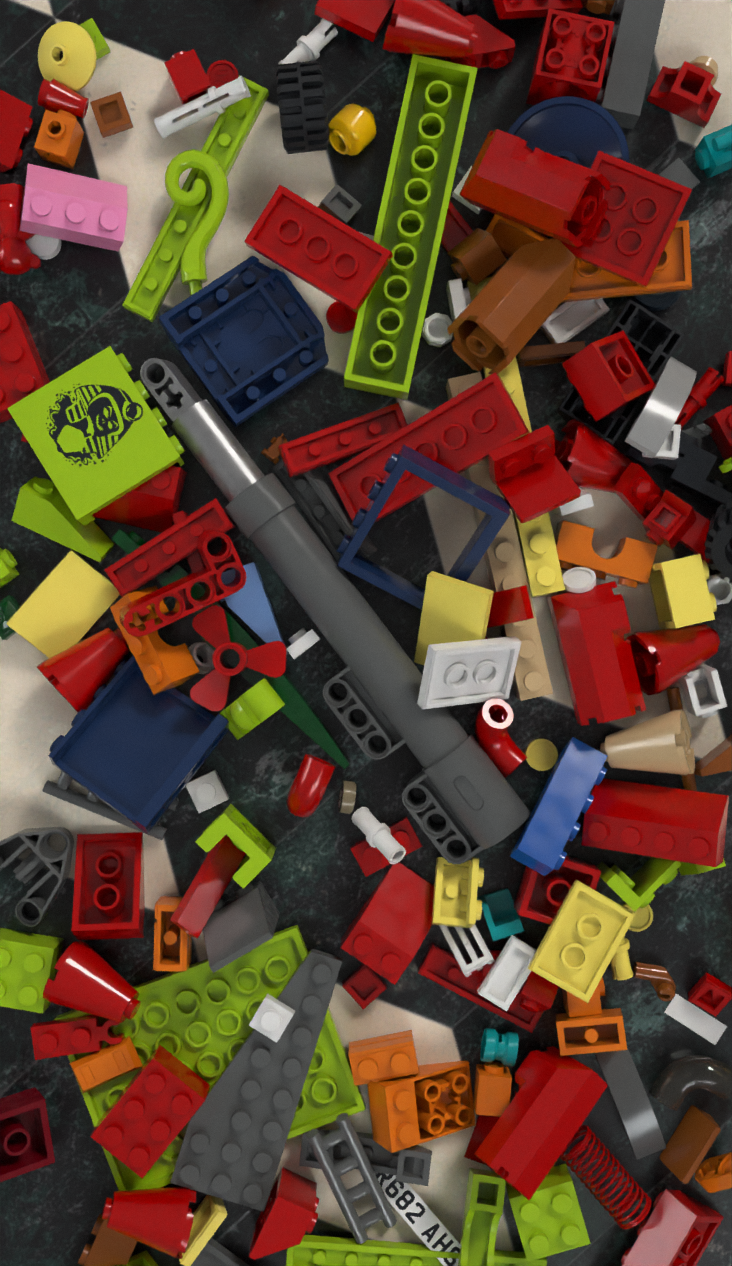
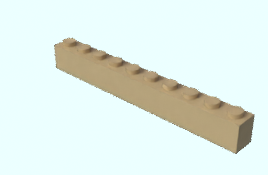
M481 372L448 379L446 384L448 400L482 381ZM488 457L465 470L466 479L503 498L490 478ZM473 506L478 527L486 513ZM510 508L509 517L485 552L484 559L492 591L499 592L524 585L527 586L534 618L500 625L502 637L516 636L521 641L512 683L516 699L523 701L553 694L513 513Z

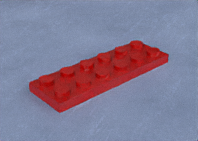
M495 372L328 474L353 521L360 507L366 510L371 500L367 496L376 480L382 482L387 474L383 469L388 458L391 457L392 453L398 455L403 444L460 474L486 459L489 451L530 432L500 375ZM405 470L375 522L437 486Z

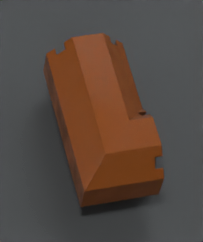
M555 238L522 245L496 271L481 291L447 328L449 336L454 333L455 340L451 343L453 351L474 370L481 371L483 367L491 369L488 374L500 373L510 364L570 292L576 256L560 240Z

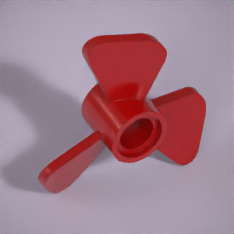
M217 605L207 608L194 617L192 625L195 631L216 648L212 658L215 669L196 683L190 690V697L194 702L211 711L222 710L227 703L231 676L243 672L246 667L274 678L284 674L286 670L287 649L283 642L273 641L247 650L240 643L231 642L225 611ZM228 649L235 650L240 656L239 664L235 668H229L223 662V654Z

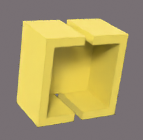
M701 554L653 564L649 584L659 629L680 628L715 620L714 612L717 611L716 599L712 592L709 593L706 581L710 576L709 568L706 561L701 559Z

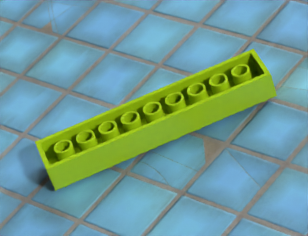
M415 54L412 55L373 239L374 242L391 251L393 257L358 311L344 375V387L403 400L408 399L478 69L476 67Z

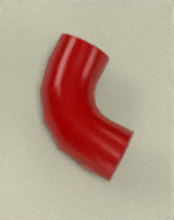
M497 698L486 701L478 712L474 728L477 742L506 779L528 757L515 744L508 733L507 728L513 722L514 717L512 708L507 702Z
M305 754L287 795L286 803L290 813L296 817L304 818L309 817L316 811L336 768L333 764L316 756Z

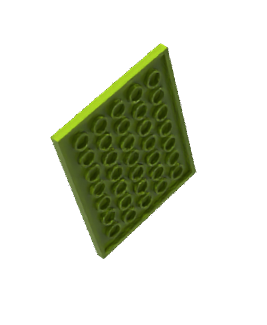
M298 925L274 933L272 939L214 973L210 969L208 959L189 965L187 971H174L134 986L133 988L139 992L137 1000L141 1002L140 1007L131 1020L126 1018L119 1025L110 1026L111 1032L114 1034L124 1033V1038L130 1036L143 1065L158 1046L161 1045L210 1085V1090L254 1029L249 1024L267 993L277 998L307 956L308 951ZM329 1006L287 1139L332 1123L342 1113H347L350 1116L366 1110V1103L359 1085H354L350 1061ZM74 1009L58 1015L54 1020L92 1014ZM99 1017V1023H104L107 1020L106 1018ZM102 1040V1048L110 1045L105 1040ZM93 1052L79 1053L67 1056L71 1063ZM142 1067L85 1093L81 1090L94 1127H96L100 1118ZM189 1121L143 1179L102 1147L118 1190L161 1188L171 1184L170 1181Z

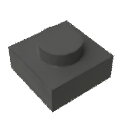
M336 184L320 202L318 208L347 225L362 205Z

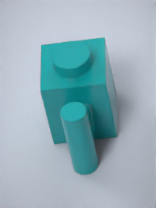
M732 124L704 136L695 148L696 163L701 170H704L707 179L732 168Z

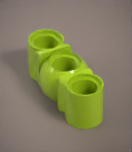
M263 678L219 714L229 721V730L239 740L282 708L285 703L266 678Z

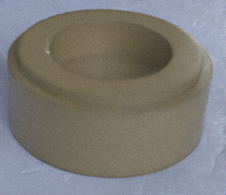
M342 781L338 799L339 813L351 814L353 812L356 798L355 782Z

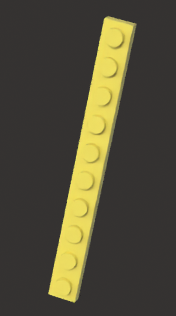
M491 277L483 279L477 285L469 281L467 282L466 287L469 289L471 301ZM515 356L510 364L498 374L531 433L530 420ZM483 367L486 378L491 375L488 374L491 369ZM549 512L526 523H520L514 514L531 597L564 592L565 586Z

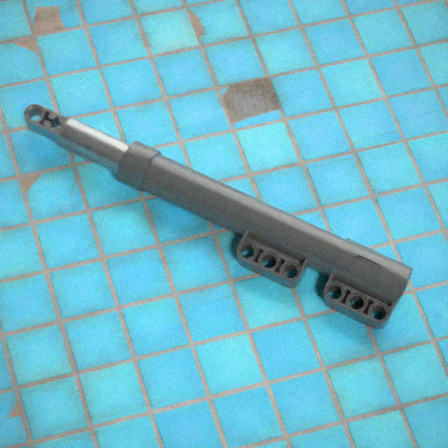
M150 358L145 361L140 370L143 383L173 421V429L230 502L224 509L243 536L248 541L251 540L347 666L324 685L322 692L325 702L369 758L381 760L403 744H406L423 766L422 771L412 777L402 793V802L441 855L449 863L462 864L483 849L494 846L513 833L526 821L531 812L472 734L465 732L447 707L422 710L417 704L422 681L421 672L343 569L337 566L336 560L295 508L296 502L274 473L264 476L210 403L199 397L174 363L158 358ZM162 366L165 376L161 382H158L155 373L158 367ZM177 394L183 395V397L179 400ZM180 401L182 406H177V403ZM334 683H340L345 686L347 690L346 697H340L334 692ZM353 710H362L367 716V721L363 723L358 722L353 716ZM372 736H382L387 743V747L379 748L375 746ZM411 789H422L426 794V798H415L411 793ZM440 814L445 818L446 823L443 825L435 824L430 815ZM450 841H462L466 848L464 850H456L451 846Z

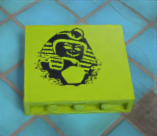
M111 346L7 408L76 520L83 526L95 520L94 513L178 462L180 466L185 464L180 457V454L185 451L175 435L168 438L162 428L167 425L164 417L157 407L153 410L149 408L145 400L150 396L140 380L135 383L128 375V372L133 370L123 353L116 356Z

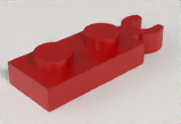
M95 1015L34 1023L30 1027L35 1060L100 1051L103 1047L102 1040L109 1044H118L122 1042L125 1036L124 1033L114 1034L110 1030V1026L119 1025L120 1022L107 1019L104 1023H99V1016Z

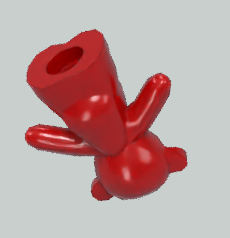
M15 183L0 185V272L2 271L8 275L24 274L30 268L37 269L41 266L40 258L31 253L26 243L27 240L36 234L20 231L25 187Z

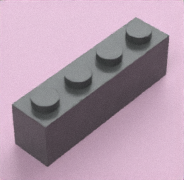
M616 0L613 13L619 15L617 24H614L610 43L612 47L610 56L607 57L603 76L605 77L603 88L600 89L595 103L606 109L620 127L633 129L640 117L665 0Z

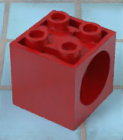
M549 8L538 43L526 103L536 105L547 99L562 96L580 97L595 103L602 86L615 22Z

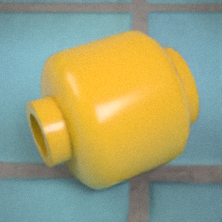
M357 104L346 105L329 123V141L332 147L343 155H358L376 136L374 115L368 108Z

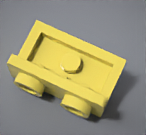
M444 857L436 859L432 924L471 928L475 925L476 920L481 919L482 900H477L478 887L483 886L484 868L479 867V858L472 857L471 860H467L462 864L449 863Z

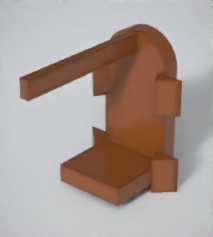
M283 433L277 438L273 437L270 441L272 443L268 449L264 448L261 452L275 465L278 463V457L280 456L278 446L288 442Z

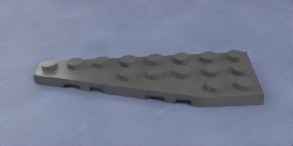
M315 949L309 951L289 979L287 985L276 998L295 1010L283 1034L276 1043L259 1031L252 1030L229 1062L225 1071L209 1090L205 1102L190 1119L170 1183L259 1211H265L343 958Z

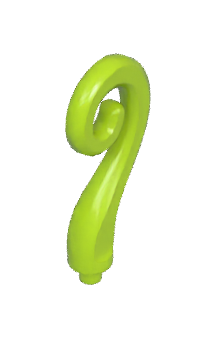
M195 149L179 153L171 160L165 173L167 193L172 201L181 206L192 207L199 204L205 198L207 191L206 183L200 178L194 181L191 191L184 192L181 190L179 178L185 170L198 168L204 171L211 184L212 197L209 208L185 244L181 257V281L183 285H189L190 296L202 289V283L207 282L206 250L223 220L229 199L228 181L219 162L209 154Z

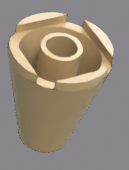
M682 709L670 711L607 735L605 743L600 745V751L608 756L605 762H608L611 768L687 775L695 772L694 748H690L689 740L692 737L687 715Z

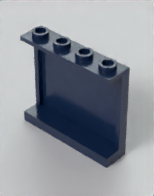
M132 656L128 661L125 659L117 666L114 672L115 677L108 685L103 684L93 696L94 702L87 710L82 709L74 717L71 723L73 727L65 736L60 735L52 743L49 749L51 753L48 756L54 766L148 834L229 731V721L220 714L214 717L174 687L153 695L137 661Z

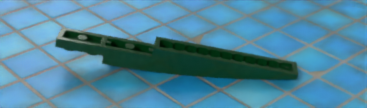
M119 529L111 538L127 554L147 543L133 530L128 534L126 531ZM176 564L171 571L167 570L155 579L164 587L191 573L182 565ZM201 582L195 583L190 592L192 598L203 596L206 587ZM220 601L193 613L196 616L213 605L220 606L226 614L231 642L240 643L247 650L261 646ZM200 636V638H201L205 643H207V644L215 651L216 648L213 647V646H212L207 640H205L202 636ZM228 649L223 654V659L235 668L239 664L240 656L235 650ZM247 667L240 673L253 686L263 678H266L285 703L279 710L344 769L349 766L350 761L341 747L285 673L278 678H274Z

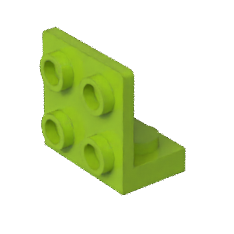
M651 857L631 878L615 864L609 868L605 863L601 862L597 868L601 871L600 878L627 905L636 911L639 907H646L655 897L654 892L662 884L670 883L677 876V869L682 863L680 861Z

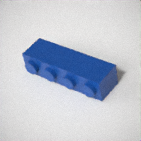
M574 737L569 740L564 746L510 854L511 858L543 876H546L553 869L557 871L560 869L567 855L563 851L567 840L572 842L580 829L581 824L576 821L581 812L584 814L587 812L594 799L590 792L594 784L598 786L607 772V769L603 767L608 757L607 755Z

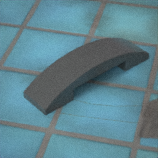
M628 1048L622 1051L594 1053L608 1084L636 1159L638 1160L667 1148Z
M318 1130V1131H319L321 1137H323V1136H325V1135L331 1133V1132L334 1131V1130ZM305 1132L302 1136L299 1166L321 1169L306 1137L308 1132ZM356 1132L374 1172L396 1175V1181L428 1186L431 1150L415 1145L391 1153L373 1141V1134ZM346 1141L328 1149L334 1164L352 1155Z

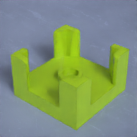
M230 804L203 831V834L195 842L205 852H209L227 835L240 851L245 852L247 856L239 864L240 869L233 875V879L244 889L272 860L276 847Z

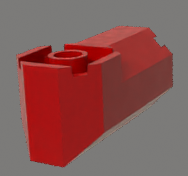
M495 129L494 132L492 130L489 131L459 195L470 204L577 248L583 244L580 241L581 238L590 239L593 237L608 208V200L603 199V191H610V182L598 171L544 152L537 147L533 151L526 146L527 141L499 129Z
M615 581L596 585L585 593L567 592L547 597L577 724L582 726L590 725L588 719L596 718L597 724L633 716L636 714V710L640 712L646 710L631 649V639H624V634L630 633V623L625 602L621 594L614 595L612 591L613 588L618 587Z
M554 1046L547 1047L548 1051L544 1052L539 1050L530 1051L515 1072V1082L519 1084L518 1093L515 1091L514 1099L474 1153L529 1201L608 1086L594 1070L569 1055L560 1056V1050Z

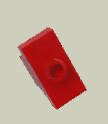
M684 61L679 68L662 67L646 101L705 128L722 93L715 90L711 84L714 74Z

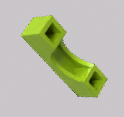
M469 1167L458 1266H494L496 1234L499 1220L503 1213L506 1181L494 1171Z

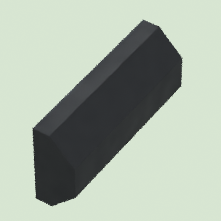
M630 299L605 337L624 330L654 382L685 334ZM573 385L556 411L567 423L570 420L576 419L613 445L646 394L614 413L595 421L593 416L585 409L583 399Z

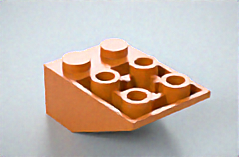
M469 1061L418 1065V1074L378 1082L369 1081L367 1085L373 1141L394 1153L475 1126Z

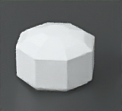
M434 313L425 319L422 335L428 345L442 347L451 341L453 333L449 336L447 328L451 325L452 321L448 315Z
M717 575L709 576V579L706 580L709 593L712 592L714 594L716 604L729 603L732 599L730 578L725 577L721 579Z

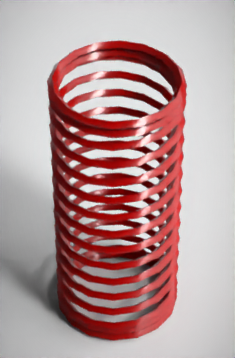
M581 1125L576 1132L578 1135L572 1138L561 1154L560 1159L566 1161V1166H569L571 1171L575 1172L576 1177L580 1178L581 1183H585V1187L590 1190L591 1194H594L595 1199L599 1200L600 1205L604 1206V1209L609 1212V1215L614 1218V1221L617 1222L620 1228L631 1229L637 1226L648 1215L651 1209V1198L643 1191L642 1187H639L638 1183L634 1181L623 1165H620L614 1155L610 1154L609 1149L605 1148L604 1143H601L600 1139L591 1131V1128L587 1125ZM586 1134L584 1140L580 1141L568 1154L564 1155L567 1148L576 1139ZM594 1145H598L597 1149L592 1151ZM589 1148L586 1154L581 1159L576 1161L577 1158ZM603 1150V1153L598 1155V1152ZM592 1154H594V1155L592 1156V1158H591L584 1166H582V1167L580 1168V1166L582 1165V1163H583L589 1156H591ZM599 1159L596 1165L591 1170L585 1173L587 1168L593 1162ZM604 1164L602 1169L594 1177L589 1179L593 1172ZM610 1169L605 1177L594 1185L599 1176ZM622 1172V1175L617 1177L618 1173ZM614 1175L611 1181L604 1188L599 1190L600 1186L605 1182V1180ZM619 1180L617 1185L608 1194L603 1196L605 1191ZM624 1185L621 1192L614 1199L607 1202L610 1196ZM629 1191L626 1197L618 1205L612 1208L615 1201L618 1198H620L622 1194ZM643 1198H646V1204L640 1215L633 1221L622 1224L621 1222L628 1220L637 1212ZM640 1199L636 1208L628 1216L622 1219L624 1213L634 1204V1202Z

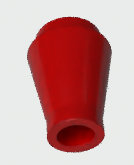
M54 78L51 81L44 79L39 90L38 105L51 112L57 113L58 110H63L74 116L85 118L89 99L81 96Z

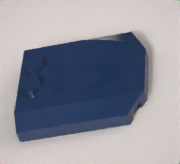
M251 256L159 316V322L170 341L225 417L235 427L327 366L329 362L324 341V329L321 322L287 275L277 268L273 270L260 263L259 259L255 256Z

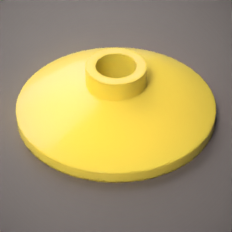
M64 21L52 25L44 33L38 48V64L43 78L50 81L54 78L75 92L85 87L91 80L96 68L97 57L95 45L89 33L80 25ZM63 51V58L60 60V53Z

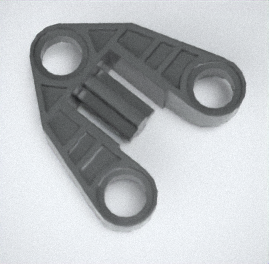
M28 828L0 841V872L13 863L29 847L33 852L13 870L16 874L15 877L19 881L22 880L24 884H27L45 866L50 869L45 876L27 891L28 894L15 907L17 919L25 926L34 927L47 916L70 876L74 839L71 832L66 828ZM52 834H60L64 837L66 841L64 850L55 851L51 848L49 840ZM27 902L37 907L40 914L39 917L30 918L25 914L24 906Z

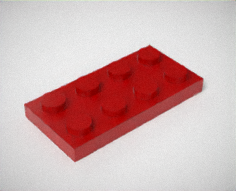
M279 185L244 241L249 248L355 313L359 311L393 257L391 251L282 185Z

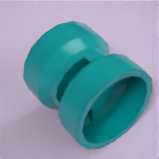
M485 1028L480 1049L481 1061L491 1063L494 1060H498L503 1065L514 1066L519 1046L518 1033L508 1031L505 1034H498L496 1029Z

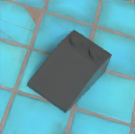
M261 881L254 885L250 882L244 889L241 886L234 890L235 896L225 902L223 898H220L203 928L209 966L213 973L273 938L280 913Z

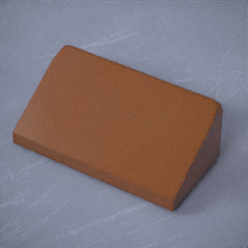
M691 1105L666 1144L667 1148L663 1149L660 1154V1160L684 1184L689 1183L720 1133V1127L711 1115L695 1105Z

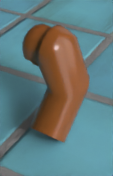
M634 962L633 978L649 980L657 992L658 998L662 1001H671L675 997L676 985L665 967Z

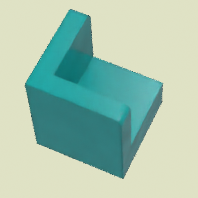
M508 888L478 897V900H482V912L493 941L524 931Z

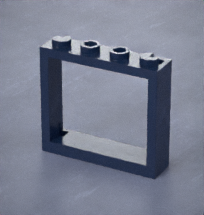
M403 444L398 455L392 453L391 457L388 458L383 469L387 474L382 482L376 480L370 489L367 498L371 501L366 510L360 507L351 524L355 527L350 536L347 534L343 536L336 552L340 553L337 566L422 610L425 589L356 553L404 471L407 470L486 513L447 576L465 582L468 580L509 517L510 506L505 499Z

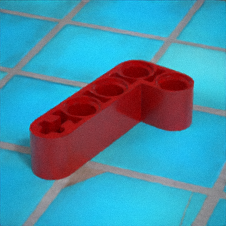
M213 529L201 533L197 540V548L205 568L125 605L120 611L119 616L120 623L125 630L132 636H145L242 589L246 583L247 576L229 536ZM213 537H219L222 542V548L216 554H210L207 549L208 542ZM232 567L235 570L234 580L229 584H223L221 580L223 571ZM197 582H204L206 587L204 595L200 598H192L190 593L192 586ZM168 596L174 597L176 602L174 609L167 613L161 612L160 602L162 599ZM148 605H151V609L158 616L156 619L148 614L150 613V610L147 608ZM134 612H138L143 616L140 619L142 624L139 626H135L133 622L129 623L133 620L132 614Z

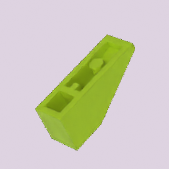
M34 476L20 488L11 521L98 562H101L113 550L115 544L94 521L83 526L76 520L60 492L50 480Z

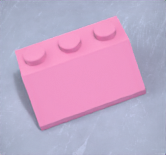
M28 163L20 231L119 252L125 235L128 210L127 186Z

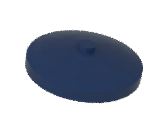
M562 96L542 101L525 111L507 132L527 141L526 146L533 151L537 147L544 152L587 168H591L598 151L630 163L626 138L618 122L606 109L584 98Z

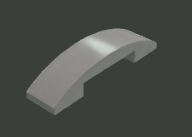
M670 357L656 378L657 381L641 413L635 419L625 442L654 458L671 431L690 394L697 371Z

